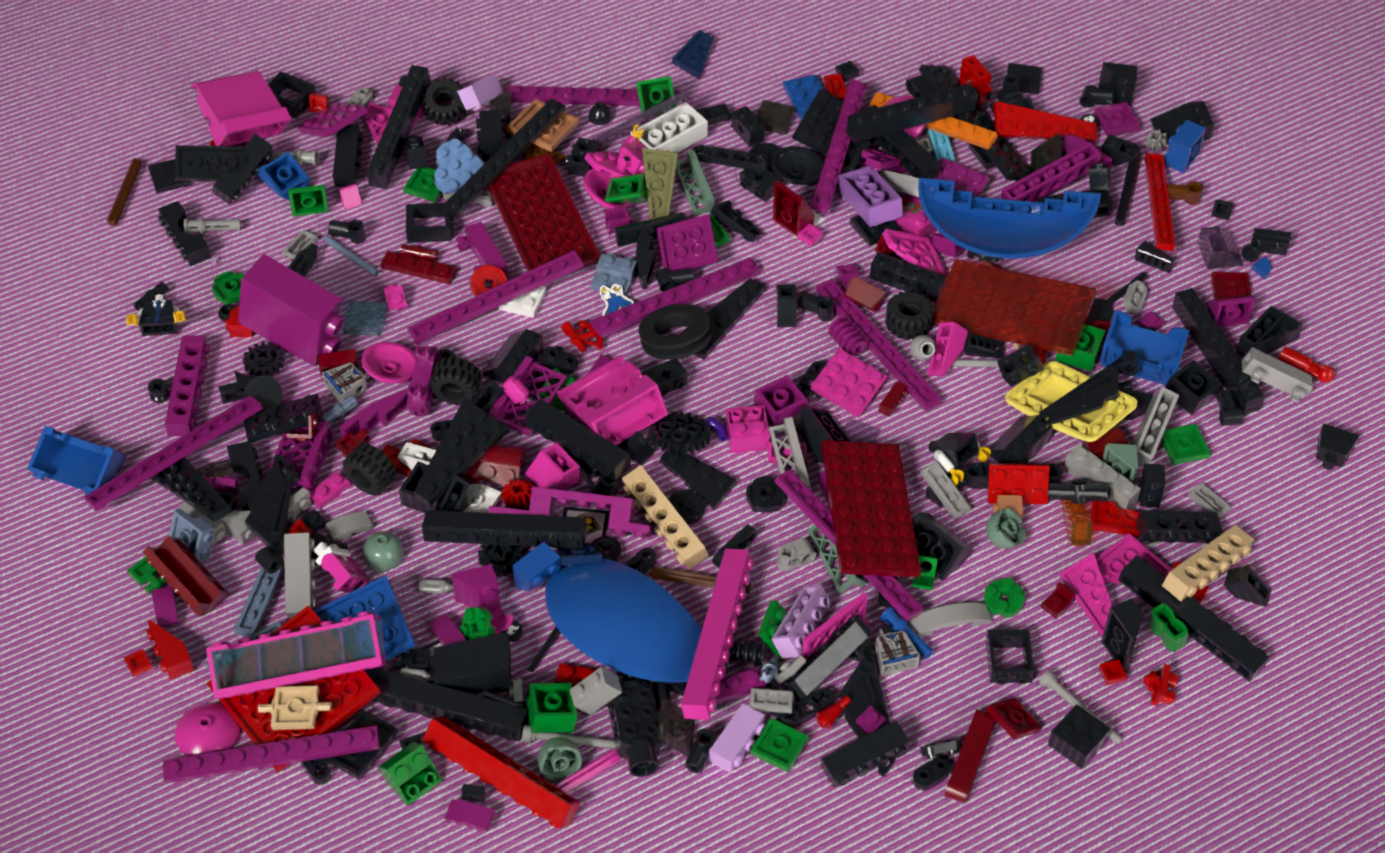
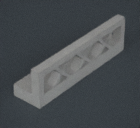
M785 418L783 425L769 427L780 474L784 473L787 464L794 467L795 474L811 490L793 418ZM785 430L786 437L783 441L775 437L774 432ZM782 447L790 450L791 454L787 459L779 453Z

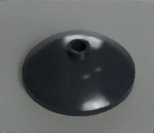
M798 146L781 148L773 154L771 159V168L776 176L793 185H808L816 182L820 178L824 165L816 153Z

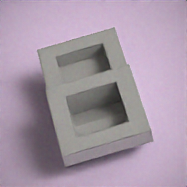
M366 511L336 518L325 525L332 541L351 539L352 533L371 531L373 526Z

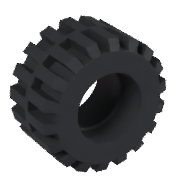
M442 78L440 81L435 79V83L430 82L429 87L424 89L425 93L422 95L425 113L430 121L433 120L435 124L440 123L441 126H445V124L451 126L453 122L456 124L459 122L458 119L462 120L464 118L463 114H466L467 111L457 92L463 89V86H460L458 81L454 82L451 78L449 80ZM445 97L454 99L452 104L445 107L436 104Z
M901 291L898 295L894 294L889 299L886 310L885 324L888 331H891L893 336L897 335V338H905V340H913L919 335H927L932 327L934 312L933 304L930 303L931 300L925 298L924 294H918L916 291H906L905 293Z
M459 357L442 358L435 365L429 387H431L430 390L434 393L435 397L439 398L442 402H447V404L459 406L464 398L472 403L477 396L482 374L479 368L475 367V364L470 363L466 359L464 360Z
M360 443L342 463L343 470L349 480L357 488L373 496L380 495L397 475L391 460L381 450L368 443Z

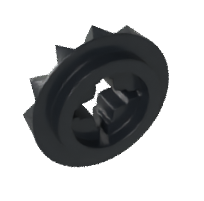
M599 537L590 544L594 547V552H600L601 554L602 549L605 551L609 549V554L603 553L602 558L617 562L618 557L621 556V545L612 537Z

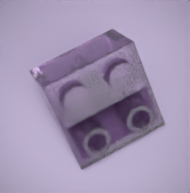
M1219 226L1201 228L1197 243L1207 269L1243 266V261L1234 238Z

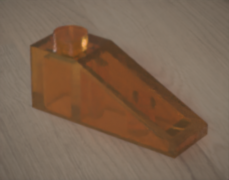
M1061 500L1067 537L1070 544L1078 547L1090 545L1092 521L1084 504H1074L1071 500Z

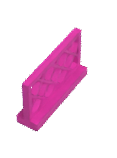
M864 592L803 639L801 655L805 660L854 615H859L870 628V623L865 620L868 596Z

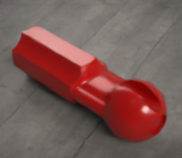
M1284 347L1278 360L1315 376L1321 383H1330L1335 377V371L1330 365H1321L1312 361V358L1288 347Z

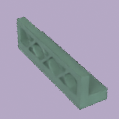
M687 151V160L676 163V174L693 216L709 213L714 206V197L695 151ZM682 167H689L687 172L680 170ZM689 178L691 180H694V182L692 184H689L685 182V180ZM693 190L698 192L699 194L696 197L691 195L690 192ZM696 203H700L704 205V207L696 209L695 205Z
M816 525L808 529L839 593L842 594L853 584L861 588L867 584L863 575L846 574L849 580L841 585L840 579L842 574H840L839 565L837 569L832 567L834 558H838L836 546L827 539L824 533L822 538L817 537L815 532L819 528ZM826 542L832 545L830 554L824 551Z

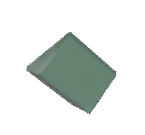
M1107 444L1102 461L1134 483L1138 470L1137 445Z

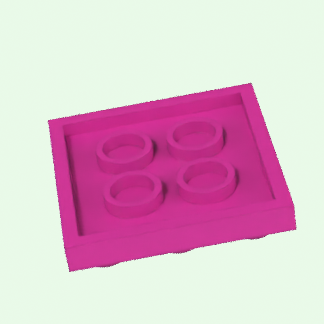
M838 348L814 380L810 389L859 418L883 386L888 376L843 349Z

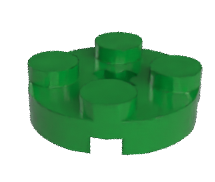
M228 271L218 275L212 285L214 297L218 301L223 302L224 305H232L239 302L243 273L233 274L232 271Z
M1011 578L995 580L985 588L983 603L986 604L991 614H999L1009 618L1021 612L1025 601V594L1022 588L1014 583ZM1006 596L1008 597V601H1005L1004 599L1000 600V597Z
M485 607L466 608L462 625L459 629L466 641L492 636L495 633L494 626H491L490 623L492 616Z

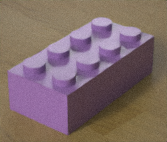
M866 166L838 175L840 194L870 227L903 217L902 198L876 170L872 169V166Z

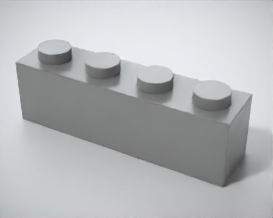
M1161 387L1153 394L1132 444L1137 445L1138 464L1142 467L1153 460L1179 397L1178 394L1164 387Z
M1080 444L1067 454L1064 470L1073 477L1087 480L1088 483H1109L1111 486L1110 501L1117 503L1116 506L1125 510L1131 509L1138 503L1141 488Z
M309 533L284 534L285 613L288 619L294 617L308 605L312 610L316 609V598H313L312 591H316L315 578L312 579V571L316 570L315 559H312L315 540L311 539Z

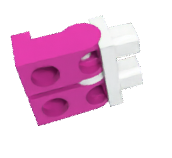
M321 542L314 549L315 553L319 556L316 559L317 564L322 566L325 571H329L335 578L336 582L333 586L337 591L350 593L367 585L371 580L352 557H349L351 553L348 550L340 549L336 544L328 546L326 542Z

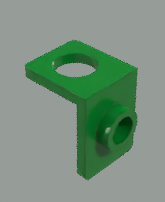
M918 555L920 564L928 561L932 564V569L929 571L921 569L920 577H914L912 587L933 590L938 559Z

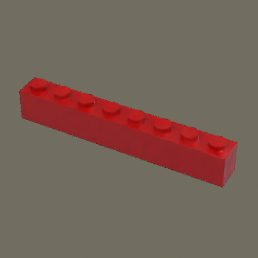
M445 716L432 718L422 740L428 744L430 749L446 755L445 757L449 761L457 762L463 766L462 768L465 771L476 774L482 782L496 787L499 793L512 797L515 803L528 807L534 815L548 820L551 826L563 828L571 825L581 803L579 800Z

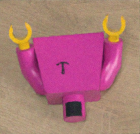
M638 124L633 128V135H629L622 143L618 157V165L621 168L625 167L633 175L644 173L642 148H647L639 140L636 141V138L643 137L644 128L641 131H637L639 128Z

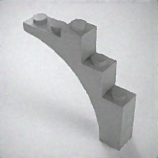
M304 487L291 496L286 531L289 529L288 524L292 523L302 511L307 510L311 504L310 493ZM185 501L175 509H182L194 519L202 517L214 526L213 533L215 534V539L210 543L211 546L220 541L226 533L243 546L256 536L245 525V520L250 511H232V513L214 522Z

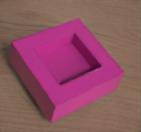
M810 223L798 233V239L811 247L823 238V232Z

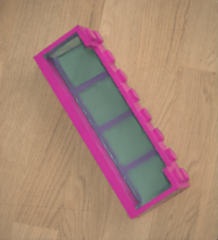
M367 611L358 613L357 618H342L341 623L334 624L333 621L320 623L321 627L313 628V625L300 627V631L292 632V629L279 631L280 635L273 637L271 633L259 635L258 640L251 641V638L239 639V644L234 645L225 641L212 643L213 647L206 648L214 698L224 699L386 666L381 616Z

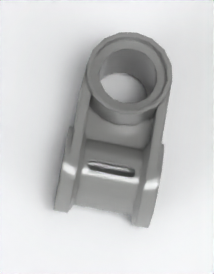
M799 538L778 549L779 557L776 565L782 571H790L812 562L816 558V552L806 538Z

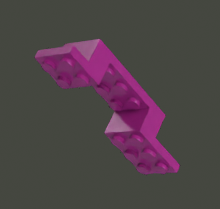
M532 487L529 511L489 506L488 513L554 516L556 502L563 505H570L571 502H576V505L589 508L590 504H595L598 509L610 510L608 529L612 530L615 535L627 536V533H633V536L646 539L647 535H652L653 529L650 525L633 523L636 501L631 498Z

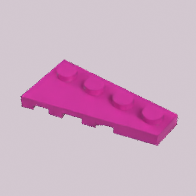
M1091 553L1059 573V576L1065 585L1075 593L1074 598L1100 636L1103 637L1112 603L1095 555Z

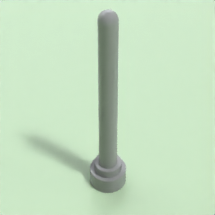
M1048 670L1041 676L1039 683L1044 688L1053 689L1070 705L1074 707L1077 704L1104 723L1057 682L1058 679H1056V675ZM1111 729L1109 738L1116 744L1121 743V736Z
M524 725L522 742L531 743V741H536V739L548 741L552 738L562 737L578 745L615 749L614 740L559 733H531L530 725Z

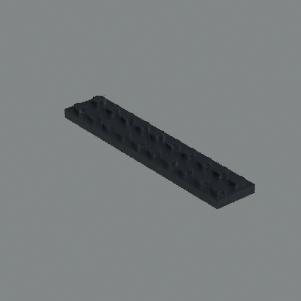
M930 64L921 65L919 68L921 74L936 92L961 86L959 79L951 73L950 68L947 66ZM977 103L975 110L955 115L959 120L995 132L994 122L986 116L985 111ZM997 137L989 150L982 148L1006 180L1019 181L1032 174L1031 168L1025 164L1022 157L1016 153L1013 146L1004 137Z

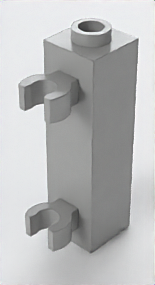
M1253 347L1242 359V372L1250 375L1252 381L1259 384L1261 380L1290 394L1291 400L1299 402V399L1302 400L1313 389L1311 375Z

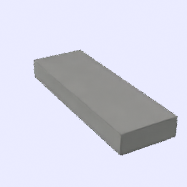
M937 461L920 472L954 520L972 509Z

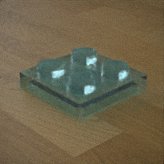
M349 301L343 327L344 334L381 336L387 304Z

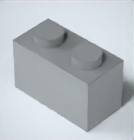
M600 667L571 688L570 693L574 707L592 715L621 694L622 689L618 675Z

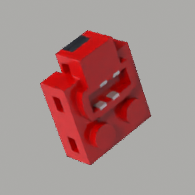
M975 55L962 58L959 84L970 83L978 92L977 105L990 102L992 88L988 83L991 82L992 76Z

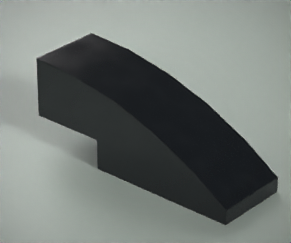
M639 234L636 246L637 275L642 289H646L656 264V251L653 250V236Z

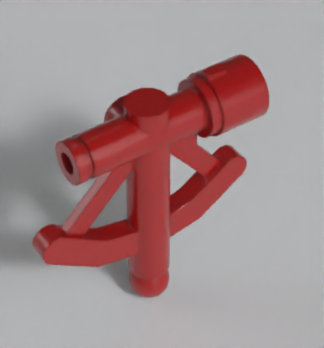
M579 320L580 327L577 331L569 321L562 324L561 329L563 333L570 337V343L576 346L580 352L587 350L585 344L595 346L599 351L602 350L603 337H599L591 323ZM583 328H586V329L589 330V331L584 332V333L581 334ZM595 337L597 343L588 341L587 339Z

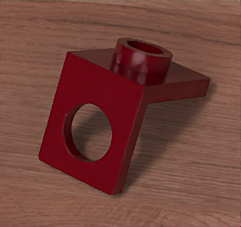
M317 412L308 416L309 431L292 430L286 433V438H296V441H308V439L314 438L317 434Z

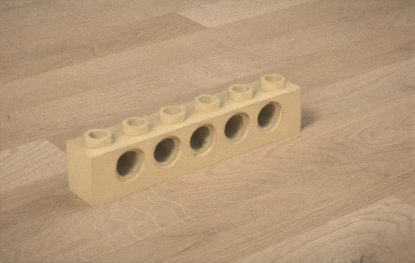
M641 465L621 478L625 484L622 488L629 497L632 495L635 498L636 507L646 512L643 514L649 524L653 522L656 525L654 530L660 538L665 537L666 546L671 552L675 550L677 553L675 557L682 566L685 564L690 570L709 556L704 545Z
M1235 524L1171 570L1162 586L1180 601L1186 597L1191 598L1198 588L1202 590L1209 580L1214 581L1220 572L1225 573L1231 564H1237L1242 556L1245 558L1252 550L1250 546L1254 539Z

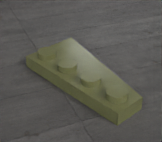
M642 148L649 220L667 216L670 211L678 154Z

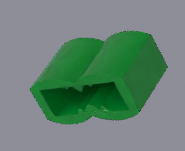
M1164 603L1151 609L1149 627L1154 634L1161 637L1164 646L1171 652H1176L1185 647L1188 637L1187 627L1182 621L1175 618L1172 609Z

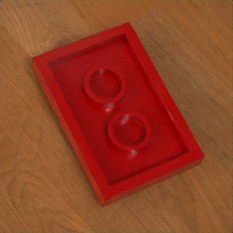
M989 463L987 503H996L998 495H1021L1022 504H1047L1049 464Z

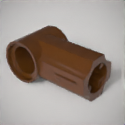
M1191 181L1187 185L1167 184L1169 199L1185 200L1190 205H1196L1200 202L1203 191L1201 183Z

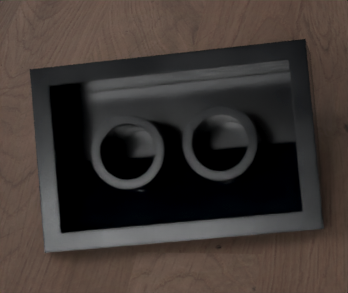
M528 329L511 334L484 369L482 375L504 383L509 377L514 375L526 356L533 358L535 363L544 350L543 335Z
M805 405L793 418L796 432L804 438L807 447L812 449L815 453V458L820 463H823L822 440L851 442L827 410Z
M1039 415L1020 417L989 447L991 450L990 457L999 463H1028L1051 440L1053 425H1049L1046 430H1039Z
M918 512L912 521L918 555L937 558L935 576L944 581L963 565L973 547L931 514ZM924 561L921 563L928 570L932 569L930 562Z
M1132 598L1110 607L1101 640L1112 658L1120 660L1125 672L1128 670L1143 617L1142 608Z

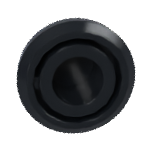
M597 102L591 107L588 119L593 124L604 125L612 120V112L605 103Z

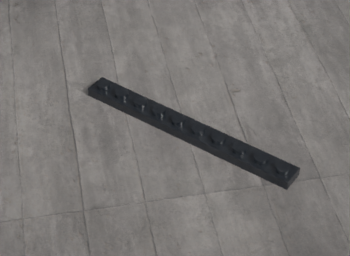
M551 98L442 205L443 210L458 218L566 111V106Z

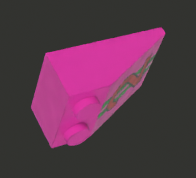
M908 194L903 195L905 196L902 198L903 217L893 220L900 230L926 237L937 232L938 230L925 215L919 197Z

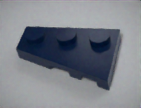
M699 29L672 58L671 63L700 79L713 37Z
M584 544L583 549L557 548L558 554L561 557V565L571 567L576 564L602 562V554L594 552L592 545Z

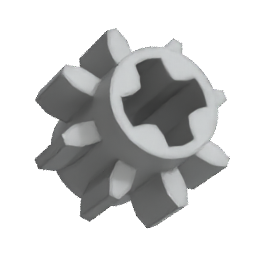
M1160 129L1158 131L1151 130L1149 136H1145L1147 141L1146 147H1151L1152 152L1162 151V148L1167 146L1166 133L1161 134Z

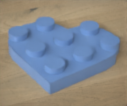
M458 139L447 141L441 144L436 151V163L439 167L435 170L434 174L435 185L444 194L446 192L455 193L484 163Z

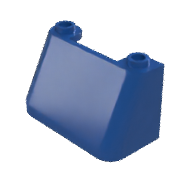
M1115 310L1104 342L1100 363L1105 368L1117 360L1125 351H1134L1139 356L1138 372L1132 376L1166 385L1170 377L1178 372L1190 330L1174 327L1169 331L1168 335L1134 326L1132 325V317L1128 313Z
M45 425L27 470L33 472L32 476L44 480L46 477L85 491V495H88L114 478L124 464L126 456L113 448L99 446L75 438Z

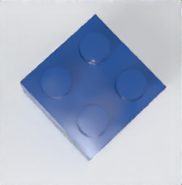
M1186 120L1183 125H1179L1175 136L1172 135L1168 141L1170 147L1165 154V158H1167L1165 165L1185 173L1200 153L1206 128L1189 120Z

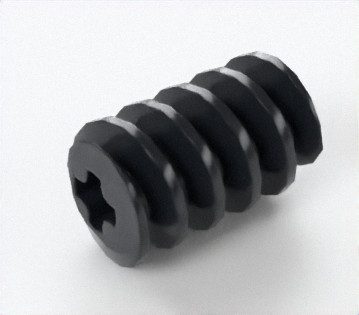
M738 637L736 642H733L732 647H729L730 663L736 658L737 664H741L744 659L746 666H749L751 661H753L754 667H757L760 662L763 667L766 652L765 642H762L761 646L758 647L755 640L752 646H750L749 639H746L744 644H741V639Z

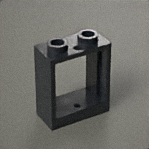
M282 71L268 83L281 107H286L289 115L296 119L310 105L309 95L316 93L315 85ZM286 88L301 93L294 102L279 96Z
M444 203L406 204L407 243L451 241V234H454V223H451V221H454V216L443 210L442 205ZM445 217V226L415 227V218Z
M987 629L985 643L990 683H1032L1034 665L1029 629ZM993 648H1022L1025 669H996Z

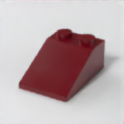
M776 180L774 182L772 220L798 237V233L809 223L814 226V213L804 198Z

